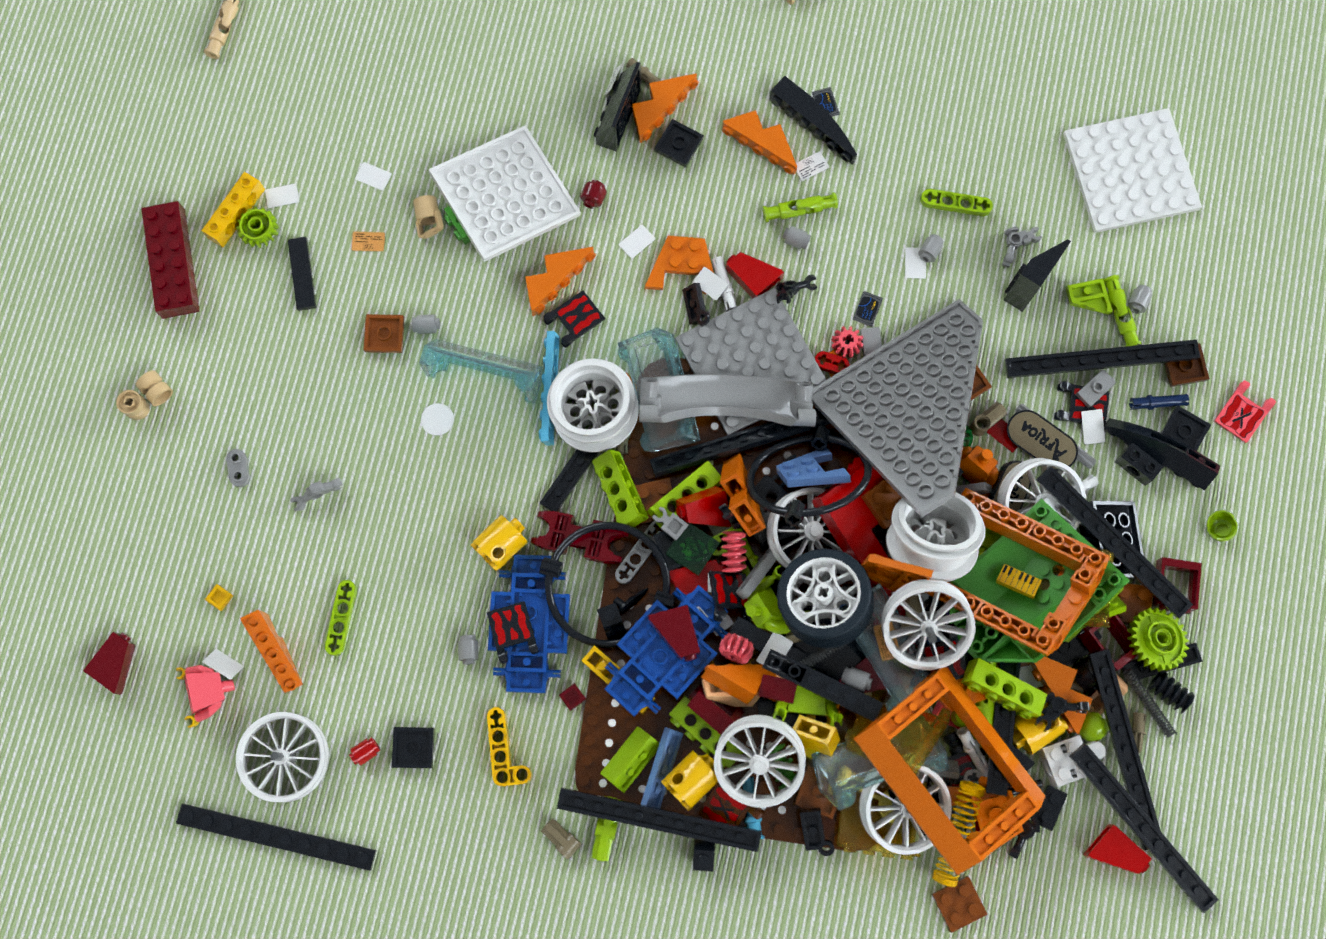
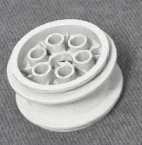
M584 359L570 364L555 377L547 396L548 414L558 435L568 445L580 451L602 452L618 446L631 434L638 419V400L629 376L619 366L606 360ZM593 383V390H588L587 384ZM617 388L619 392L610 397V394ZM568 399H571L575 401L576 405L568 404L566 402ZM592 402L595 403V404H594V406H595V407H594V411L592 410V407H591V405H592L591 403H592ZM613 404H617V405H618L617 408H615V409H610V406H611V405H613ZM575 412H580L578 417H572ZM611 421L605 426H603L604 422ZM587 425H592V426H593L592 429H584V428H585Z
M956 492L955 497L922 518L902 498L893 509L892 523L886 535V545L893 560L931 569L933 574L930 579L950 582L966 575L976 564L979 553L978 549L985 538V525L977 508L967 498Z

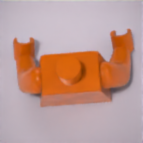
M978 445L973 448L970 446L963 447L960 468L964 471L962 476L971 484L985 482L993 487L998 479L999 471L996 468L998 462L993 458L992 451L989 449L983 450ZM988 493V494H981V495H983V496H985V497L988 498L989 495H990V493Z

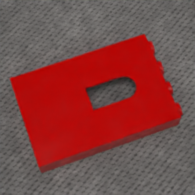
M863 463L849 473L850 483L833 484L811 500L814 507L817 508L834 503L850 494L863 478ZM873 467L870 482L857 499L836 511L820 515L841 550L855 558L860 564L869 554H878L884 558L892 559L887 556L871 529L879 523L861 498L862 495L883 479ZM869 579L874 600L881 599L884 601L890 598L892 590Z

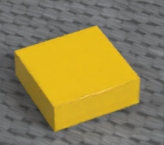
M216 584L204 600L222 611L234 595Z

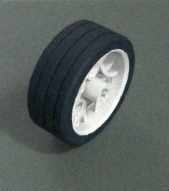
M817 549L798 556L787 566L778 583V608L787 627L795 637L811 646L819 648L843 646L861 635L871 620L874 610V596L869 577L861 564L847 553L835 549ZM823 576L830 577L827 582L820 581ZM851 580L854 585L844 592L839 585ZM802 583L810 585L805 593L798 590ZM858 592L857 598L852 597ZM840 605H849L846 610H839ZM806 606H813L810 612L803 611ZM832 618V623L828 626H821L820 619Z

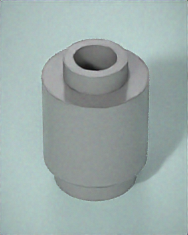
M791 225L790 229H785L782 238L785 239L784 243L798 249H806L811 235Z
M931 234L930 237H927L918 252L920 259L927 263L934 262L943 248V239L936 234Z
M1139 285L1134 289L1128 303L1131 312L1140 314L1146 311L1152 298V289L1146 285Z
M435 314L417 315L412 318V330L418 334L437 333V329H440V319L436 318Z
M475 635L460 636V641H458V660L463 661L465 665L474 664V661L478 660V640H476Z
M846 667L841 682L864 693L865 690H870L873 679L870 678V673L854 667Z

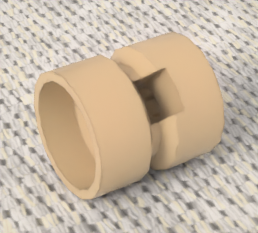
M155 370L143 374L137 380L136 387L143 395H146L147 400L153 406H159L172 396L173 390L166 382H162L163 379Z
M125 390L117 397V408L129 418L141 420L148 415L150 411L149 402L136 391Z

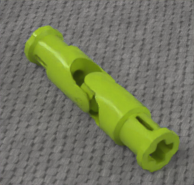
M832 192L831 195L821 197L817 195L805 199L778 203L777 206H763V217L765 222H769V220L777 218L786 219L821 212L823 209L832 207L836 209L838 208L836 193ZM795 206L796 210H792L790 208Z
M1119 275L1106 277L1104 283L1109 293L1110 304L1114 309V317L1120 335L1123 336L1126 346L1142 345L1136 334L1137 328L1131 310L1126 306V295L1120 287ZM1129 315L1130 321L1121 322L1119 318L1123 319Z

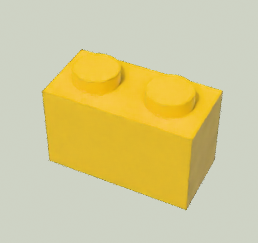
M799 715L793 726L804 747L832 757L840 741L836 727L803 715Z

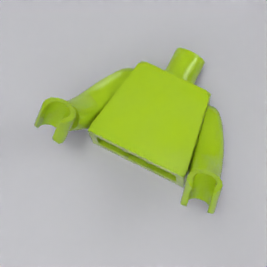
M779 565L774 569L771 576L767 575L761 580L752 594L747 597L748 601L744 604V607L746 608V614L752 618L758 628L777 634H786L791 631L787 627L778 608L777 597L770 588L775 583L774 580H780L781 575L777 573L782 567Z
M798 685L793 704L777 700L773 714L774 719L778 715L782 717V721L785 720L787 712L826 716L827 714L830 718L831 726L834 727V722H839L840 726L843 724V715L838 712L835 703Z

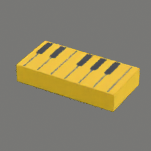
M1004 564L996 579L997 584L1031 599H1034L1042 580Z

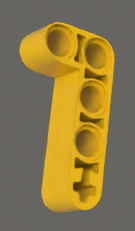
M499 707L491 708L487 713L493 781L498 786L526 784L532 779V771L527 766H512L506 712ZM496 712L502 715V717L498 719L499 725H503V728H493V725L497 726L496 720L492 719V716H494ZM498 731H502L504 734L501 742L494 740V735ZM503 751L506 759L499 763L496 760V754ZM521 769H525L528 773V777L523 781L519 780L517 776ZM502 771L508 775V779L504 783L498 781V774Z

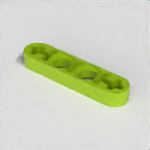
M935 189L924 190L920 198L921 204L927 208L977 216H987L993 208L992 201L986 197ZM927 195L931 196L932 200L930 202L927 201ZM948 197L952 200V204L945 205L942 199ZM961 201H969L970 207H962ZM982 204H985L986 210H982Z
M350 580L341 581L336 592L325 643L326 652L332 656L341 655L346 644L357 593L356 585ZM347 584H349V587L352 588L351 591L347 592L346 596L347 598H350V601L340 599L341 596L345 598V591H343V587H347ZM342 603L348 605V611L344 614L338 611V607ZM338 622L344 624V629L340 633L334 631V625ZM332 635L342 637L341 640L337 638L336 644L339 645V649H335V652L330 648V645H334L336 640L332 638Z

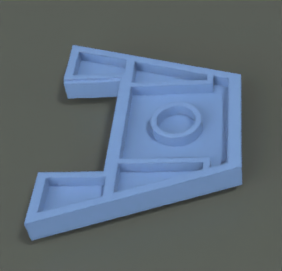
M827 447L823 451L816 450L776 465L777 473L787 487L851 482L850 474L845 468L825 472L818 464L832 460V453Z

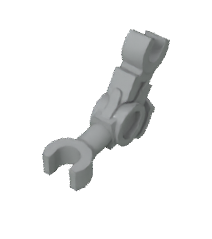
M1015 226L1004 232V235L1007 236L1006 244L1008 250L1002 262L1003 266L1009 267L1010 263L1012 264L1014 252L1018 247L1030 244V242L1037 243L1042 239L1041 236L1036 237L1033 235V233L1038 232V227H1033L1029 232H1026V230L1017 232L1019 229Z
M336 478L328 483H321L320 481L313 483L306 488L303 496L293 497L290 502H298V506L294 510L302 511L309 500H315L330 491L339 490L340 486L343 485L340 478Z

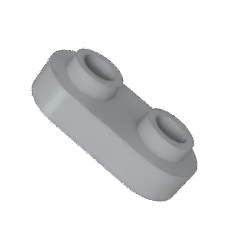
M233 449L226 457L229 480L236 487H244L250 481L247 455L242 450ZM238 455V460L233 461L234 456ZM237 474H241L240 479H236Z

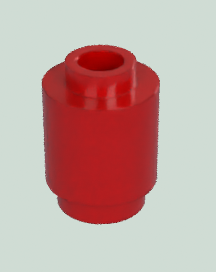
M371 737L370 739L366 738L351 748L349 756L355 765L359 763L362 766L377 756V753L381 750L374 738Z

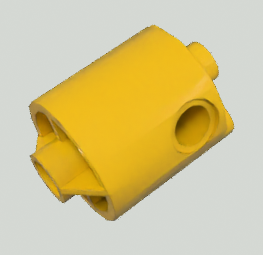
M499 515L473 540L471 546L497 571L528 543L521 534L525 527L515 517L509 522L503 515Z
M1048 702L1043 706V710L1048 707ZM1017 715L1015 717L1012 744L1017 749L1022 747L1029 755H1033L1064 734L1065 730L1068 729L1067 723L1058 717L1054 723L1051 722V728L1044 732L1045 722L1040 721L1037 726L1034 725L1038 717L1025 719Z
M693 750L661 781L688 811L718 782L714 770V760L707 753L705 755H697Z

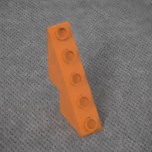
M697 73L649 83L651 100L632 104V113L640 143L644 140L647 141L651 137L652 131L663 124L664 118L674 112L676 105L686 99L687 93L698 86Z
M756 110L723 121L722 132L725 135L734 137L741 145H747L756 154L765 156L772 164L781 166L788 174H796L797 165L781 124L763 129Z
M593 247L544 255L547 273L525 277L533 316L541 314L545 309V305L549 301L552 302L558 296V292L570 284V279L574 275H579L584 268L583 266L595 258L596 254Z
M739 452L723 462L720 484L730 497V511L750 537L765 529L766 525L759 505L755 503L748 493L746 486L747 470Z
M258 609L241 617V622L283 692L293 691L303 685L284 639L277 635L269 614Z
M1043 657L1037 663H1030L1033 668L1032 674L1037 681L1042 683L1044 687L1042 691L1048 695L1053 692L1055 697H1062L1069 703L1089 702L1090 707L1093 698L1071 690L1078 670L1047 657ZM1067 711L1060 714L1068 725L1066 731L1069 734L1072 732L1079 734L1087 713L1080 714L1076 711Z
M746 663L743 665L726 664L723 666L710 664L704 668L705 672L701 678L748 705L756 693H759L763 674L777 676L762 668V664L752 665L751 663Z

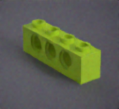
M609 449L592 461L595 467L594 471L599 476L602 483L601 487L609 499L608 503L616 515V522L636 527L648 519V514L621 453Z
M707 461L649 508L647 513L651 517L655 515L661 518L663 513L659 511V507H663L670 517L673 512H670L667 506L672 504L676 508V500L683 498L682 492L691 495L713 486L719 487L720 484L718 482L721 475ZM697 480L704 483V489L697 486ZM656 522L660 528L663 526L662 522Z
M980 658L968 662L961 682L967 685L969 690L984 694L986 699L1001 703L1002 707L1020 713L1019 715L1025 719L1041 716L1047 694Z
M684 696L669 713V716L672 717L669 721L677 728L683 727L686 730L684 734L693 742L696 739L701 744L699 748L708 755L711 753L715 756V744L719 741L721 735L687 706L690 700ZM693 715L696 718V724L688 726L685 723V717ZM704 728L711 731V737L707 740L700 737V731ZM727 741L725 744L726 752L743 754L740 749ZM722 758L723 768H730L736 762V760Z

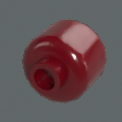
M597 180L586 182L580 194L583 205L590 209L600 207L607 194L605 185Z

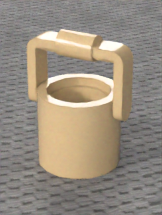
M424 195L414 199L413 205L418 237L427 239L436 235L443 229L437 198L432 195ZM437 225L424 233L423 226Z

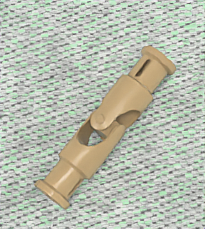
M240 0L223 1L219 17L216 19L209 36V44L203 51L206 56L213 59L220 58L219 52L221 47L225 45L231 29V21L236 17L237 6ZM219 29L226 30V32L222 33Z

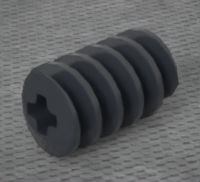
M1166 672L1157 674L1147 688L1148 691L1155 688V696L1162 693L1160 700L1168 698L1167 705L1175 703L1173 710L1176 711L1181 708V714L1188 709L1195 698L1193 692L1188 693L1186 687L1181 688V683H1175L1173 677L1168 678V673Z

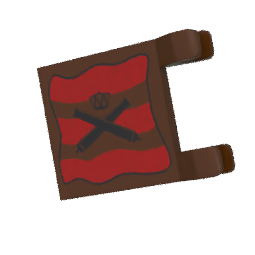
M718 782L698 814L706 819L739 826L747 812L758 820L765 812L760 807H752L736 801L723 790Z

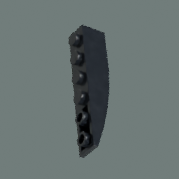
M784 76L770 92V100L773 105L782 108L787 116L793 117L802 128H807L816 139H821L830 150L836 151L844 161L850 162L853 165L856 161L857 153L837 122L812 96Z
M1109 418L1105 424L1104 429L1110 435L1117 436L1128 446L1134 443L1163 467L1169 468L1178 477H1183L1190 481L1194 487L1205 491L1219 473V464L1168 435L1137 424Z
M770 649L762 668L872 722L876 720L883 705L882 702L773 649Z

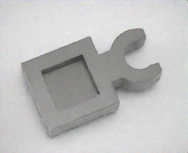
M659 507V511L663 513V516L658 518L653 515V520L658 523L662 522L661 530L677 541L689 525L674 513L669 517L667 511L663 507Z

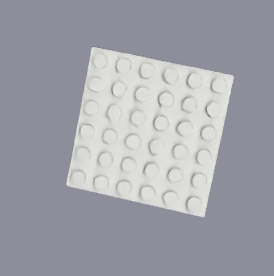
M1169 108L1064 131L1063 136L1094 233L1193 212L1202 208Z
M526 125L429 169L430 176L483 262L581 215L577 205Z

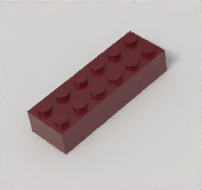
M179 201L141 208L155 312L162 319L200 312L185 209Z

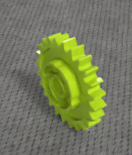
M1149 608L1133 617L1134 621L1129 623L1132 628L1127 630L1132 636L1127 637V639L1132 641L1129 647L1135 649L1132 654H1138L1139 656L1137 661L1143 660L1144 667L1150 665L1151 670L1157 669L1158 672L1171 670L1184 662L1182 658L1187 657L1184 651L1189 650L1185 643L1189 642V640L1184 638V635L1187 634V632L1182 631L1184 625H1178L1179 618L1173 619L1172 613L1166 614V609L1159 611V608L1153 610Z

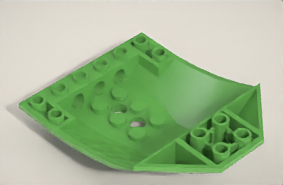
M1042 498L1025 514V516L1095 548ZM1002 536L977 558L976 564L971 571L956 580L950 581V583L1039 628L1040 631L1048 613L1055 612L1071 587L1070 579L1075 570ZM1108 561L1100 584L1063 642L1093 617L1130 581L1110 561ZM1004 564L1040 580L1047 579L1050 582V586L1046 590L1039 588L1034 599H1031L997 584L996 579ZM1057 566L1064 567V573L1061 576L1054 575V569ZM953 607L950 609V615L961 612ZM966 618L950 622L949 624L954 623L956 627L965 629ZM975 619L974 639L967 650L974 659L980 658L986 662L1037 663L1045 657V655ZM957 634L958 640H960L962 635Z

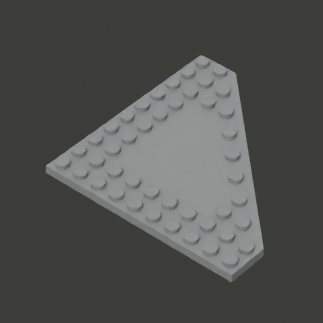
M960 299L825 380L812 390L813 405L921 518L955 497L983 328V319Z

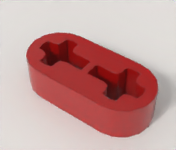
M821 351L815 356L820 369L832 374L842 371L838 370L837 366L840 362L844 363L846 368L850 366L846 358L829 352ZM825 357L827 362H824L823 365L820 364L818 359Z

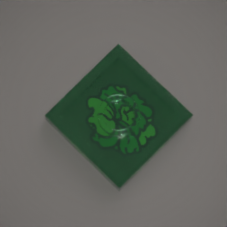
M686 522L689 526L677 541L674 540L666 555L699 576L720 542L693 524Z

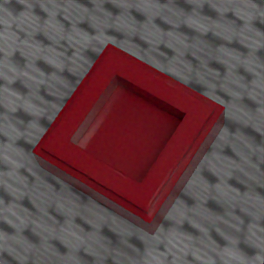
M575 683L559 694L570 711L586 700Z

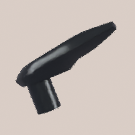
M647 587L634 596L629 597L625 602L616 597L613 603H616L620 608L619 612L627 611L636 605L649 589Z

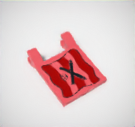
M1246 380L1237 386L1233 395L1214 420L1215 423L1245 443L1249 441L1268 412L1276 404L1273 398H1269L1260 407L1243 396L1250 386V383Z

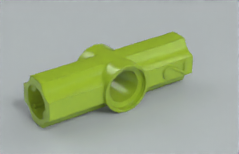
M598 818L592 858L599 861H609L612 841L615 839L618 822Z

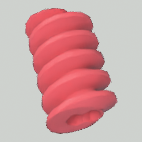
M724 531L722 533L727 534V536L721 538V540L727 542V544L721 547L727 550L726 553L722 554L727 560L722 561V564L727 565V568L722 569V572H742V570L747 568L746 564L741 563L747 560V557L742 555L747 552L742 547L746 545V541L742 540V538L746 537V533L742 531Z

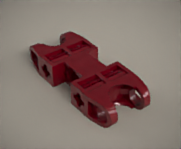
M539 511L537 518L545 520L549 524V531L544 536H539L538 538L531 537L530 543L554 553L565 538L582 527L574 525L575 517L571 514L557 511ZM593 519L592 524H593V523L603 522V521H599V520H594V519ZM610 529L598 530L581 536L569 546L584 549V558L586 560L603 564H621L623 558L614 555V552L610 551V544L613 540L620 539V537L628 538L629 533ZM568 547L566 548V550L563 552L562 555H566V554H567Z

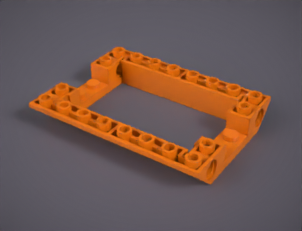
M965 488L961 495L977 508L986 528L1075 570L1070 579L1071 587L1055 612L1048 613L1040 631L1039 628L955 586L966 597L974 619L1045 656H1049L1060 647L1100 584L1110 556ZM906 576L903 582L908 584L917 579ZM924 592L934 597L935 592ZM940 593L938 600L946 603L952 597ZM959 602L953 606V608L959 611H965Z
M943 667L934 670L913 688L914 691L889 712L880 715L853 739L954 873L959 875L982 862L1041 808L1045 795L949 669ZM942 696L1015 791L1020 792L1015 797L1007 800L1002 805L1005 809L980 831H973L965 839L890 742L894 736Z

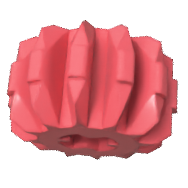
M843 326L841 331H835V336H832L831 339L834 342L831 347L837 349L836 355L841 352L843 353L842 357L845 358L846 354H848L852 358L854 353L859 354V348L863 347V343L860 342L863 340V336H857L859 330L853 332L852 326L848 330Z
M727 633L721 640L719 647L720 654L725 656V659H729L737 664L749 662L755 649L752 642L736 633Z

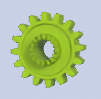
M254 207L252 210L247 209L245 214H241V219L237 220L239 226L236 227L239 231L238 236L245 244L249 243L251 247H254L256 244L261 248L262 243L268 246L267 241H274L272 236L278 235L275 230L279 228L276 223V217L273 216L270 210L266 211L263 207L261 210L257 207Z

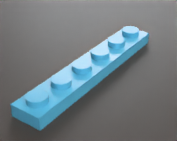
M547 331V337L544 339L546 355L543 357L545 374L542 375L544 391L541 393L543 408L540 411L542 426L539 429V439L546 446H554L555 427L548 414L547 396L553 380L558 375L560 336L555 331Z

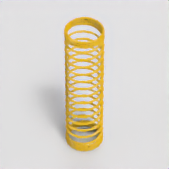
M962 780L959 783L961 789H958V791L977 797L980 801H973L961 795H956V797L960 800L974 803L978 808H973L958 801L954 803L960 807L972 809L977 814H971L954 807L952 809L955 812L972 816L975 820H968L960 815L951 814V817L969 822L973 826L969 827L954 820L950 821L953 825L967 828L972 833L973 831L970 828L975 827L973 822L977 821L975 816L979 814L977 810L981 808L978 803L982 802L980 797L984 796L986 789L979 784ZM957 829L958 831H960V832H959L960 834H964V835H967V836L970 834V833H966V832H964V831H962V830H960V829ZM943 857L937 858L940 862L948 864L946 861H943ZM940 863L935 864L936 867L942 870L954 872L949 866ZM933 870V880L946 886H957V878L960 875L954 877L944 871Z

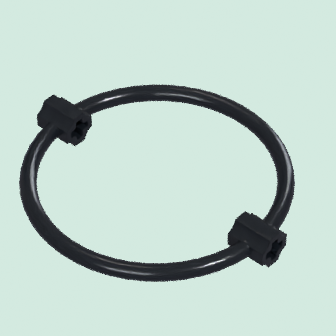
M819 426L814 430L813 435L798 436L784 440L761 453L748 470L746 486L749 495L760 507L772 513L783 515L785 522L791 526L798 527L803 522L804 517L818 516L836 511L857 499L870 482L872 466L845 438L832 436L831 430L825 426ZM811 442V447H814L817 451H823L824 448L828 447L829 443L838 444L855 452L863 462L864 475L859 485L844 498L817 508L806 509V504L800 500H793L792 503H789L788 508L776 506L764 500L757 493L754 486L755 473L767 458L782 449L797 444Z
M618 522L593 523L571 533L557 547L551 559L543 558L539 571L540 574L545 575L547 604L558 625L577 641L599 648L618 647L617 643L622 638L599 640L579 633L565 621L554 600L553 577L559 579L563 568V562L558 560L566 548L576 539L590 532L609 529L623 531L637 537L653 552L662 573L663 589L662 592L657 590L653 604L658 600L669 610L673 609L676 599L674 595L670 594L671 581L666 559L656 543L635 527Z

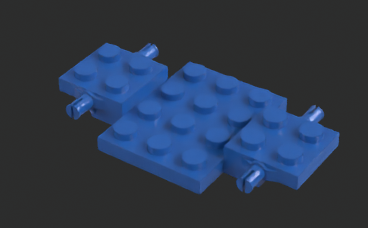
M514 555V563L511 570H499V578H511V592L491 591L490 611L525 601L539 653L531 654L528 642L505 648L508 662L505 668L494 667L493 671L501 672H493V676H505L506 692L546 694L549 677L561 678V670L549 669L548 653L567 654L568 634L558 625L550 612L545 595V575L539 573L543 558L551 559L552 556ZM561 572L559 579L553 577V582L554 580H566V572ZM553 594L560 614L569 624L570 594ZM489 623L488 651H497Z
M699 585L693 592L687 595L678 588L672 593L681 601L678 607L688 605L700 649V654L696 656L697 659L685 662V659L679 660L648 622V615L668 610L658 600L617 643V646L631 659L620 669L611 662L606 665L605 669L613 675V678L604 690L633 717L645 707L650 708L655 714L658 713L661 707L653 701V698L661 687L677 700L718 654L703 640L714 631L722 639L728 632L720 626L721 622L714 620L713 597ZM698 606L705 612L708 618L697 609Z

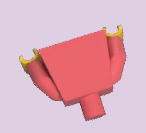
M196 665L186 669L176 668V671H182V675L176 677V679L185 680L191 714H195L185 717V720L192 719L193 721L192 725L187 726L188 728L196 727L199 722L211 717L221 708L222 702L225 700L224 693L235 690L233 679L221 681L219 672H215L206 666Z

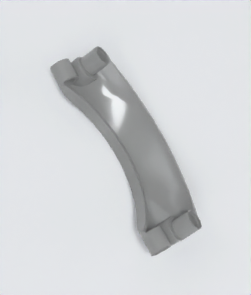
M724 374L641 378L639 422L666 423L689 417L719 415L757 418L787 426L815 427L816 410L813 409L812 401L813 384L806 381Z

